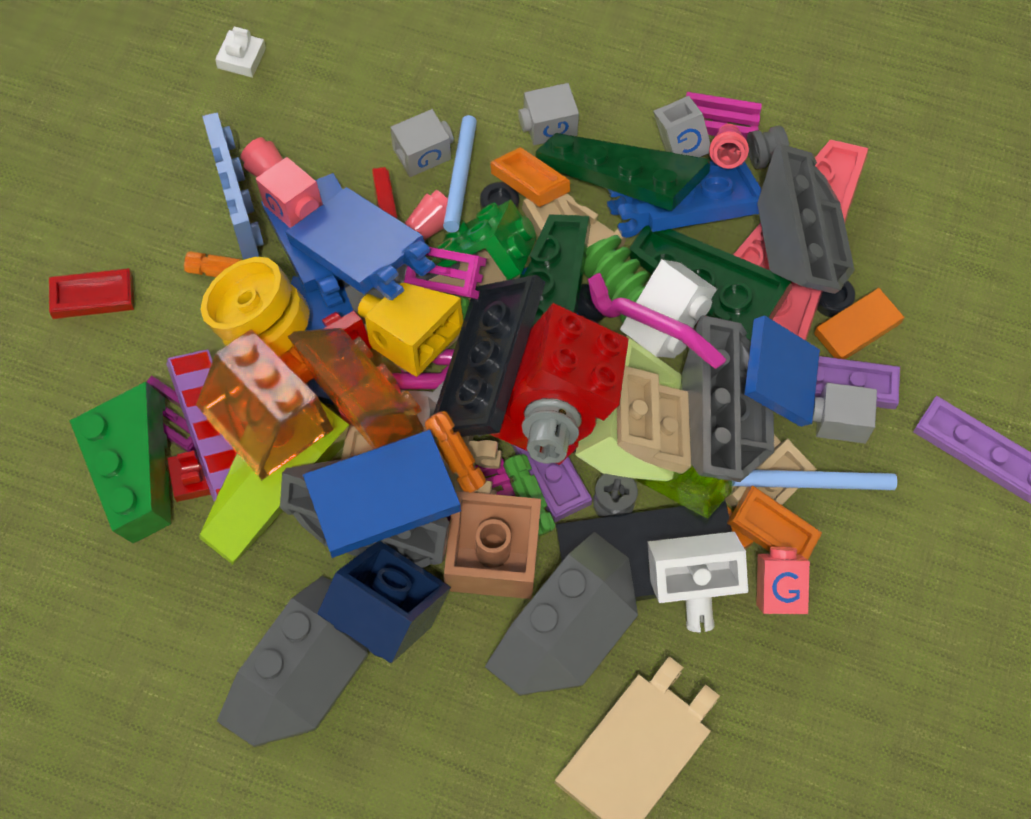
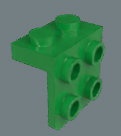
M510 199L499 206L496 203L487 205L477 213V218L467 223L464 220H460L459 230L453 233L445 230L443 242L436 247L437 249L470 255L486 248L506 279L510 280L522 274L537 237L532 222L528 217L521 215ZM435 257L432 260L436 266L446 268L457 263V261Z

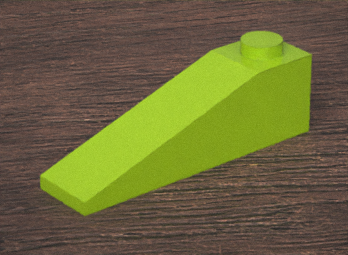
M292 394L253 424L251 423L199 538L233 565L283 512L280 508L282 472L290 467L330 461L344 446L349 424L317 399Z

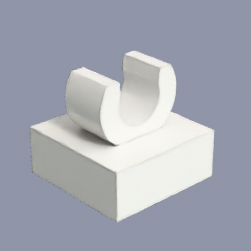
M234 26L233 31H228L215 59L217 68L253 78L266 50L264 39L253 37L249 30Z

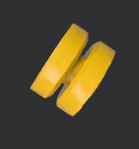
M252 257L240 260L223 270L211 282L203 295L200 309L203 321L223 340V343L234 356L243 363L251 364L272 361L286 353L301 338L308 325L310 314L305 298L296 287L290 284L288 277L278 264L265 257Z

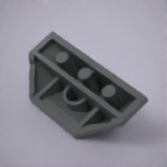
M779 144L774 149L757 203L769 269L772 273L800 286L836 294L855 271L840 201L826 177L815 166L817 161L811 152Z
M702 315L699 318L695 331L726 358V362L715 369L693 350L689 349L682 372V390L688 392L691 464L700 476L741 482L774 453L773 411L744 395L751 342L745 336L747 332L743 325L738 322Z
M345 459L290 467L282 472L280 508L288 515L293 514L304 529L327 547L328 545L303 474ZM444 517L383 539L381 542L421 568L430 564H440L445 559L450 523ZM374 543L347 553L357 557Z
M593 532L567 555L514 620L485 665V668L519 696L583 686L638 617L629 558L596 532Z
M321 576L291 598L237 672L221 709L217 722L253 747L315 731L368 657L367 647L346 633L336 630L333 624L317 614L332 582L324 576Z

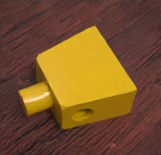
M408 283L399 284L404 288V291L393 300H388L385 297L381 299L374 295L366 294L359 303L358 314L360 317L365 318L370 345L374 350L416 377L460 334L463 314L461 298Z

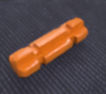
M190 251L185 256L184 270L187 273L199 275L205 273L206 276L217 277L223 270L241 259L211 254L206 257V254Z
M446 411L438 412L425 421V427L427 430H431L433 437L436 436L438 439L436 445L452 473L456 472L459 475L456 480L462 490L469 493L474 492L486 483V478L479 467H474L475 459L459 431H453L452 428L455 424Z

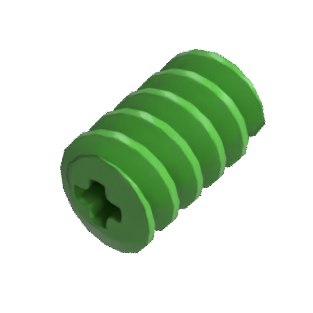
M613 235L590 245L587 248L583 273L588 278L601 273L611 301L616 298H627L636 302L644 290V284L650 275L646 270L634 274L639 268L640 262L637 259L625 262L630 256L631 251L628 247L616 250L621 244V238L618 235ZM621 314L620 320L624 323L627 317Z

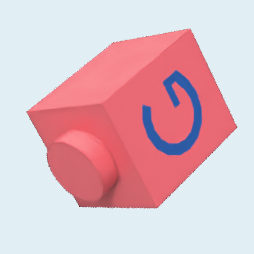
M288 157L256 178L264 206L290 228L323 205L317 182Z
M771 547L770 554H758L756 606L763 614H808L810 561L801 554H797L796 548Z

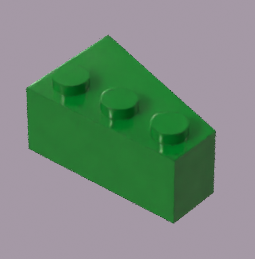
M146 381L69 420L112 531L133 544L171 525L169 473L165 468V448L168 447L167 435L164 433L163 411L166 410L165 398Z

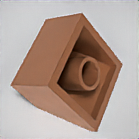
M455 491L462 511L452 514L450 518L444 569V582L451 587L450 591L532 599L541 499Z

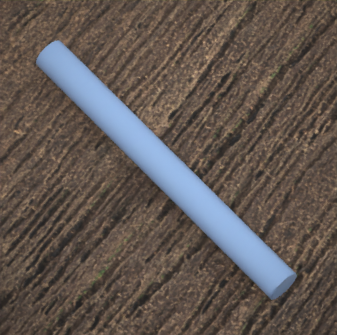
M470 115L464 116L461 122L443 228L451 233L457 232L460 226L477 125L476 118Z
M753 470L741 482H730L732 486L743 487L753 485L754 487L895 490L897 487V476L894 473Z

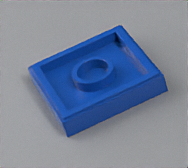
M767 316L754 319L744 395L800 427L812 424L820 349Z

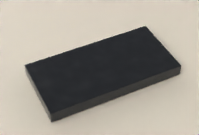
M537 275L480 285L475 288V290L480 291L478 299L471 298L433 413L434 415L438 412L446 411L455 424L452 428L453 431H459L461 437L500 433L545 282Z
M726 500L556 524L561 563L570 552L593 532H596L629 558L636 601L655 599L657 597L650 582L647 542L732 532L731 526L727 524L729 514Z

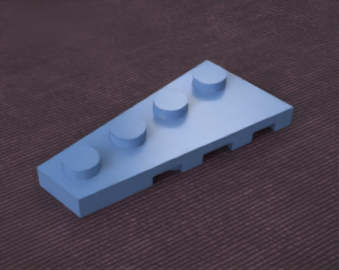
M218 112L202 116L243 260L259 257L257 246L264 245L258 222H249L247 214L254 212L248 189L240 191L238 182L245 180L239 157L233 159L230 157L229 150L236 149L230 126H221Z

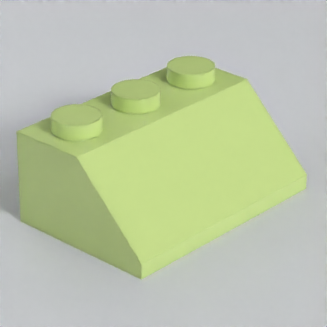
M626 336L629 338L625 366L659 374V385L682 390V375ZM617 408L604 421L597 418L596 426L592 433L580 440L576 448L575 455L603 474L659 481L673 479L674 471L644 462L617 445Z

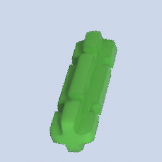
M518 454L505 460L503 466L508 478L512 477L514 480L511 486L516 497L541 499L538 536L551 532L555 529V523L551 513L545 512L544 508L547 507L535 475L530 476L529 471L532 468L527 456Z

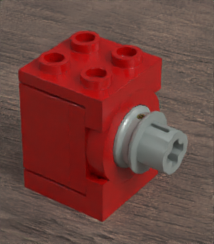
M553 303L531 328L500 433L489 435L528 451L530 457L538 462L560 465L578 447L579 441L592 433L596 426L597 418L604 421L620 405L629 338Z

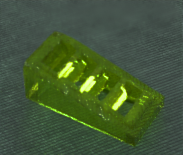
M692 464L683 474L679 473L680 475L676 479L668 481L637 479L641 484L707 519L732 492V481L700 476ZM688 479L693 480L690 484L685 483Z

